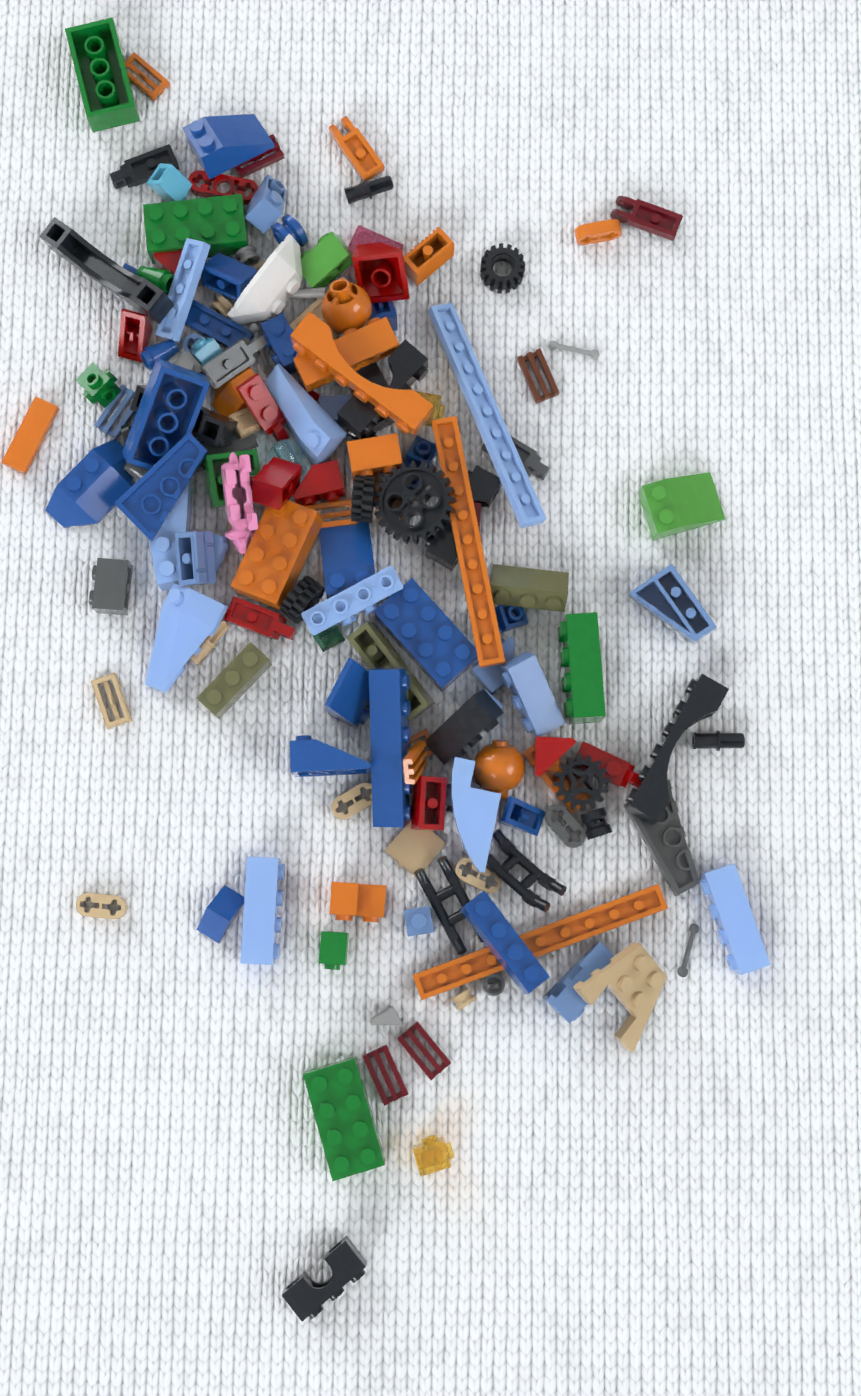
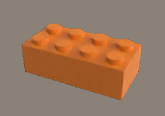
M289 500L280 510L266 506L258 524V529L255 530L230 585L233 590L241 596L279 610L283 600L296 584L324 520L319 512Z

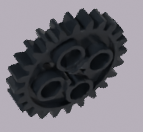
M413 460L411 461L410 468L401 463V470L399 472L396 468L392 467L393 476L390 477L384 474L387 482L385 484L378 482V486L382 491L374 492L376 498L380 499V501L373 503L375 508L380 509L374 513L377 518H382L378 524L382 528L386 527L385 532L388 535L394 532L393 538L396 541L402 537L405 544H408L410 538H412L413 542L418 545L419 538L421 537L428 543V535L430 534L438 538L436 530L439 528L442 531H446L443 523H452L448 513H456V510L450 506V504L457 502L455 497L450 496L455 493L453 487H448L451 483L448 477L443 479L445 473L442 470L436 472L434 464L427 469V464L424 461L417 467ZM419 480L420 485L418 488L410 490V483ZM431 497H438V502L434 506H427V502ZM397 499H402L401 506L397 509H392V503ZM415 500L419 503L415 506L414 504H411V501ZM416 515L421 516L420 522L417 525H410L412 517Z

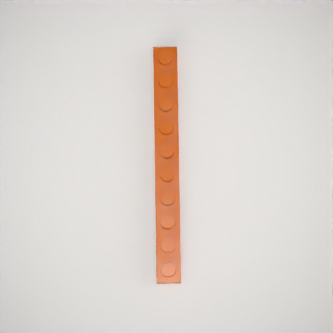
M452 416L431 420L440 469L445 473L443 479L448 477L451 481L448 487L455 489V493L450 496L455 497L457 502L450 504V506L456 510V513H449L452 520L451 526L479 668L505 664L457 417Z
M655 884L523 933L519 937L535 958L663 911L668 909L659 884ZM486 947L418 972L412 976L420 998L424 1000L502 971L504 968L490 949Z

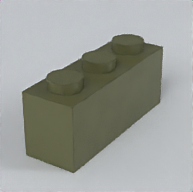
M493 564L490 581L493 602L498 605L565 612L569 573Z
M250 642L197 699L220 719L272 665L270 659Z

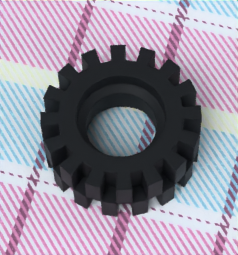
M503 243L499 244V248H496L495 245L491 246V251L487 249L481 259L480 277L481 280L484 279L483 284L486 287L489 285V290L494 291L495 288L498 289L497 293L502 294V290L509 293L511 288L513 290L517 289L518 284H521L524 277V256L522 253L518 254L519 249L516 247L512 250V245L510 244L507 245V248H503ZM499 261L508 262L512 267V271L507 276H499L493 270L494 264Z
M355 475L351 501V521L372 523L375 477Z
M309 575L304 576L302 580L298 581L297 585H294L292 591L287 594L279 611L295 624H298L303 620L302 612L312 608L320 601L319 599L323 596L325 588Z

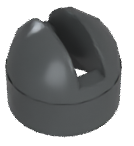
M491 974L483 981V990L489 996H497L505 988L503 978L497 974ZM487 984H499V988H487Z

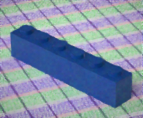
M374 668L369 670L373 827L403 828L413 818V806L409 805V794L412 793L413 785L406 784L403 770V759L408 753V742L411 741V728L407 726V716L410 715L411 706L406 696V690H409L410 677L409 674H406V668Z

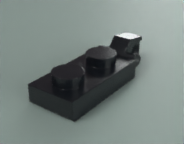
M168 144L125 160V164L120 166L121 170L109 175L115 189L125 186L131 188L146 183L160 163L172 164L177 170H180L173 150Z

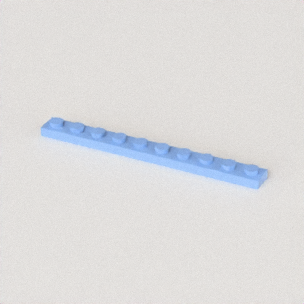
M453 303L431 306L428 314L520 527L525 528L544 523L547 518Z

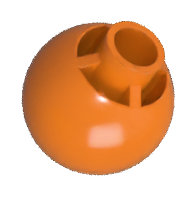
M338 279L331 283L330 289L322 301V315L326 324L332 330L341 334L351 328H357L358 330L366 326V323L371 318L372 303L369 295L362 287L349 283L346 279Z
M495 739L492 740V744L482 747L475 756L473 773L478 784L487 791L501 794L500 799L508 798V791L519 785L525 772L524 759L518 749L509 745L507 740Z

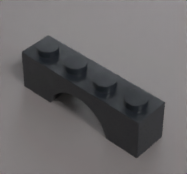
M406 339L388 357L389 368L393 375L388 388L411 390L413 383L416 380L421 381L429 371L427 369L428 358ZM355 395L337 412L338 421L359 439H363L366 435L368 437L372 435L377 429V423L382 416L374 410L375 406L369 401L364 403Z
M137 385L130 410L137 412L147 385ZM201 407L192 432L196 435V438L216 447L231 446L238 421Z
M476 465L473 472L468 470L473 502L481 503V507H490L501 489L502 483L498 476ZM444 522L443 525L446 531L438 529V538L431 534L428 543H425L424 547L427 548L426 557L453 571L458 562L451 523Z

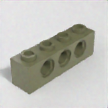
M366 622L347 637L370 669L406 668V674H409L410 687L409 690H406L407 700L410 701L411 706L410 715L407 716L408 720L416 719L435 704L375 622Z

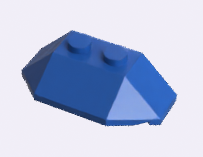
M113 439L93 448L57 484L45 511L64 528L98 524L116 506L114 503L133 486V477L123 469L126 464L122 454L124 446L116 439Z

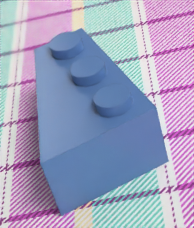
M670 564L629 593L630 598L693 644L714 631L717 627L673 564Z
M597 941L542 998L568 1023L575 1021L584 1012V1007L588 1003L574 990V985L579 981L585 982L591 977L590 973L597 968L601 970L610 964V959L614 955L600 941Z

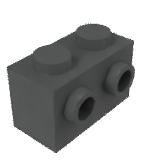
M97 558V565H93L92 580H95L94 590H91L89 594V604L92 605V609L95 612L128 616L133 565L129 560Z

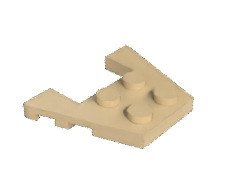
M633 942L612 957L610 964L603 969L597 968L590 973L591 977L585 982L579 981L573 987L580 997L590 1005H593L606 987L612 991L630 1013L614 1034V1037L626 1050L632 1053L637 1046L667 979L665 973L645 948L637 942Z

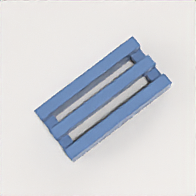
M123 384L119 387L122 391L105 408L94 424L96 428L116 440L122 433L121 426L128 424L136 413L130 410V406L115 430H111L135 394L133 390H129ZM126 394V396L124 397V399L122 400V402L120 403V405L118 406V408L116 409V411L114 412L106 426H104L109 417L111 416V414L113 413V411L115 410V408L117 407V405L119 404V402L121 401V399L123 398V396Z

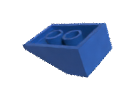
M255 114L207 116L182 127L191 151L209 180L275 147Z
M358 522L357 524L320 529L319 536L327 599L375 574L369 523Z
M348 658L324 704L329 716L357 729L359 723L364 725L370 711L366 710L369 705V671L351 658Z
M310 735L296 736V740L290 741L291 773L294 777L371 774V764L319 740L312 739Z

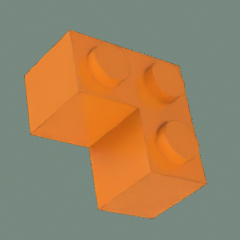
M332 882L330 914H336L335 920L352 921L353 916H363V922H379V917L385 918L387 886Z

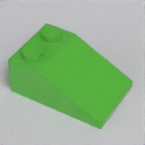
M710 472L668 478L646 484L641 487L638 493L653 541L725 520Z

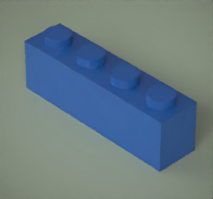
M485 890L459 909L523 995L529 994L550 977Z

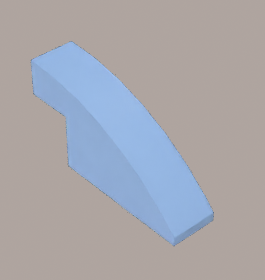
M455 757L451 777V799L457 831L474 867L478 872L485 873L501 794L470 787L475 761Z

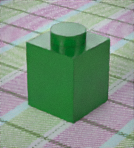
M321 931L319 963L325 964L324 969L340 970V965H346L349 933Z

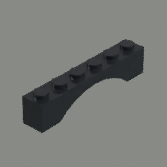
M56 217L51 220L39 236L53 252L140 312L146 314L156 323L160 324L174 306V303L163 290L147 279L133 274L111 260Z
M701 674L696 680L691 679L685 689V692L688 693L685 701L680 700L673 711L677 716L673 723L668 722L661 735L665 737L661 745L657 743L650 753L649 757L653 758L649 767L645 765L638 775L637 779L641 781L637 789L632 788L625 801L629 803L625 809L627 812L652 826L658 822L670 800L667 771L675 744L689 727L711 717L719 709L729 688L704 674Z

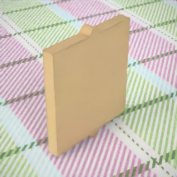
M410 820V823L403 828L385 851L399 862V867L406 868L415 876L414 872L420 868L425 870L447 843L432 830L411 829Z

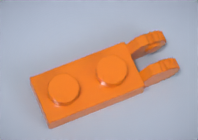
M347 116L341 119L344 129L348 132L345 136H342L334 124L329 126L332 137L363 182L366 179L369 181L385 171L382 161Z

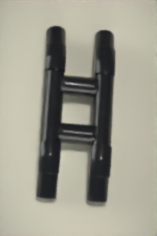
M499 828L493 831L492 837L508 858L500 865V862L489 853L486 868L512 888L527 904L547 912L550 908V903L540 898L539 895L529 888L538 881L542 887L562 896L565 894L567 887L540 870L516 849V846L505 837ZM517 863L529 873L521 882L509 873Z
M442 856L438 858L437 862L450 884L448 887L436 893L423 868L416 870L414 874L456 953L462 955L467 949L454 925L466 919V917L460 910L448 916L441 902L456 895L461 907H463L470 899L447 856ZM476 932V934H477L479 940H480L481 942H484V941L481 939V937L478 935V933Z

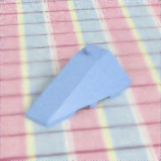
M277 364L265 381L270 394L281 410L283 418L302 454L313 465L327 462L347 433L281 364Z
M173 583L162 605L145 685L167 693L184 672L186 662L193 654L197 656L201 651L199 646L208 635L212 637L217 631L228 607L193 589Z

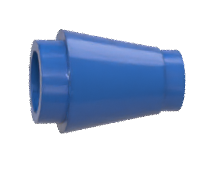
M166 340L145 347L144 351L140 353V357L146 368L151 371L156 358L168 361L179 352V349L174 341Z

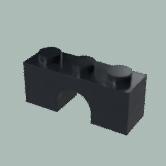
M347 1235L325 1254L324 1260L332 1270V1276L329 1280L321 1283L315 1282L304 1271L284 1288L281 1296L302 1322L307 1317L310 1319L316 1317L323 1310L322 1304L329 1298L331 1301L337 1299L344 1292L343 1286L350 1280L355 1283L365 1274L364 1268H366L367 1261Z

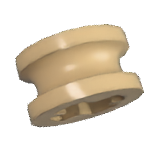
M218 295L217 302L213 301L211 306L216 312L229 318L227 314L233 308V305L225 297Z
M471 987L451 998V1001L457 1004V1011L477 999L476 995L471 994Z

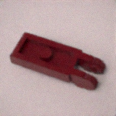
M623 195L617 197L615 202L619 207L633 211L628 213L614 209L610 214L612 219H618L620 223H628V225L674 241L683 218L681 214L640 199L634 200Z

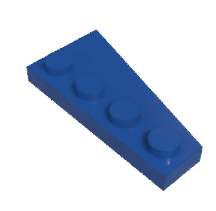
M188 432L114 504L152 542L208 451Z

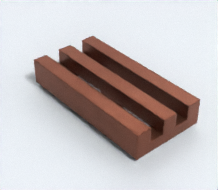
M541 348L533 353L529 352L525 356L517 357V362L536 404L559 395V390ZM535 358H537L539 361V364L551 389L550 393L548 392L545 382L541 376V373L535 362ZM529 361L543 393L542 396H539L525 363Z

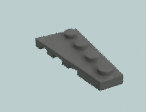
M667 780L670 800L657 823L652 826L633 814L627 813L674 896H678L700 882L691 852L687 847L683 826H681L678 807L671 792L670 780ZM629 803L623 805L625 809Z

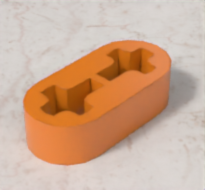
M618 219L587 223L578 226L574 230L578 245L611 241L622 235Z

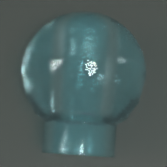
M279 440L269 450V461L273 457H277L299 465L303 462L302 449L292 440ZM302 467V471H301V476L305 473V470H304L303 467Z

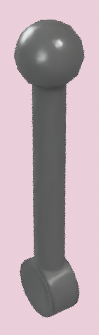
M694 923L689 927L690 936L682 966L677 969V974L680 977L688 975L686 967L695 934L699 932V926Z

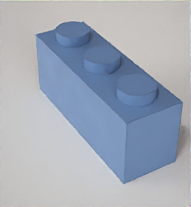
M526 651L500 665L503 671L500 674L505 686L507 688L510 687L512 691L511 701L514 707L521 711L523 716L521 723L527 733L541 737L565 724L535 654Z

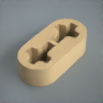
M361 783L337 797L331 807L336 818L340 820L349 819L371 806L372 793L370 794V801L361 799L356 802L355 798L361 795L360 790L362 788H365L367 791L372 790V784ZM340 801L344 804L350 801L354 802L353 805L347 808L348 814L344 815L343 812L337 813L336 810L339 808L338 803Z
M463 858L456 864L455 873L463 882L481 891L485 890L488 894L498 891L501 887L502 880L496 874L490 872L487 868L485 873L478 872L470 858ZM467 862L471 863V869L478 873L475 877L471 874H468L466 877L462 876V870L459 869L460 865H466ZM480 874L485 877H489L491 874L494 875V881L497 882V886H491L489 889L485 888L486 883L479 879Z
M84 893L76 901L78 913L86 917L120 919L126 914L128 909L126 900L115 895ZM91 897V902L99 903V908H90L89 912H87V908L83 907L82 904ZM114 900H117V905H121V911H116L115 915H113L112 910L104 909L105 904H113Z

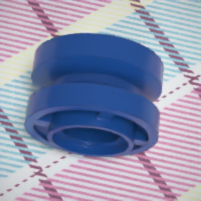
M289 214L282 217V225L276 222L271 226L278 244L283 242L288 234L293 236L301 247L308 243L303 227Z

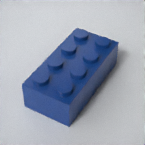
M156 358L122 451L127 463L150 470L188 432L192 433L210 386V382L205 375Z
M413 578L403 585V589L394 593L373 611L374 618L441 692L468 670L472 663L478 659L476 648Z

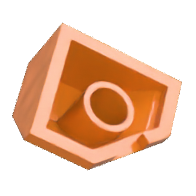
M247 367L215 389L212 405L219 414L228 417L247 407L237 392L236 387L255 374L250 367Z

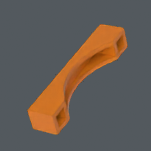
M310 311L290 335L293 344L292 348L302 356L307 354L313 359V364L323 372L327 369L334 375L333 379L343 387L348 385L355 391L354 395L364 403L367 401L375 406L374 410L384 418L389 416L396 422L395 426L403 433L407 434L410 432L415 436L432 414L434 405L413 389L399 390L386 388L370 382L354 371L339 353L330 327Z

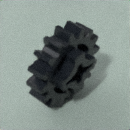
M577 754L576 761H573L569 756L566 758L567 766L563 763L558 765L561 772H554L553 776L558 778V781L552 783V787L559 788L555 797L563 796L562 805L570 802V810H574L579 805L580 810L585 811L586 804L593 809L596 807L595 800L600 803L604 801L600 794L608 793L609 790L604 787V784L610 782V779L603 778V774L607 772V769L600 770L598 768L600 765L599 760L593 764L590 755L585 760H582L581 754ZM585 766L587 769L585 771H577L572 767ZM594 775H596L598 781L597 789L593 785ZM564 777L569 781V789L567 791L564 787ZM575 778H585L584 785L586 788L584 786L577 788L578 781ZM578 794H585L587 797L589 796L590 798L586 800H578L575 799V796H577Z

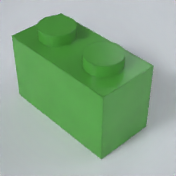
M331 231L323 235L312 250H307L301 255L302 275L311 288L327 287L353 264V253L343 239Z

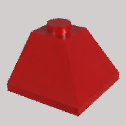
M381 242L355 246L352 259L357 285L367 292L371 303L410 299L403 251L401 249Z

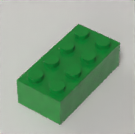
M113 17L65 28L86 116L92 131L97 132L139 122L140 118Z
M242 194L143 204L147 252L152 264H156L154 253L183 250L186 238L211 245L207 258L214 257L218 252L225 256L235 255L241 248L249 246L247 221L245 219L246 211Z
M597 612L566 614L563 621L560 622V627L557 628L558 642H563L562 652L559 653L560 667H565L564 677L561 678L562 692L567 693L566 703H563L564 718H569V724L600 723L606 716L598 615Z
M356 1056L305 1071L303 1077L332 1181L384 1166L385 1156Z

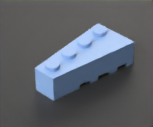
M191 480L153 541L149 540L157 585L162 591L170 590L173 583L179 585L175 534L191 532L192 494L194 490Z

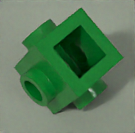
M93 362L75 380L86 390L83 395L93 405L98 402L104 408L122 391L115 384L118 379L108 369L103 372Z

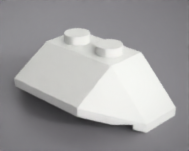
M290 234L286 236L284 241L273 251L243 290L234 307L227 314L234 322L241 325L269 320L275 315L280 314L285 307L287 299L298 291L303 276L300 245Z

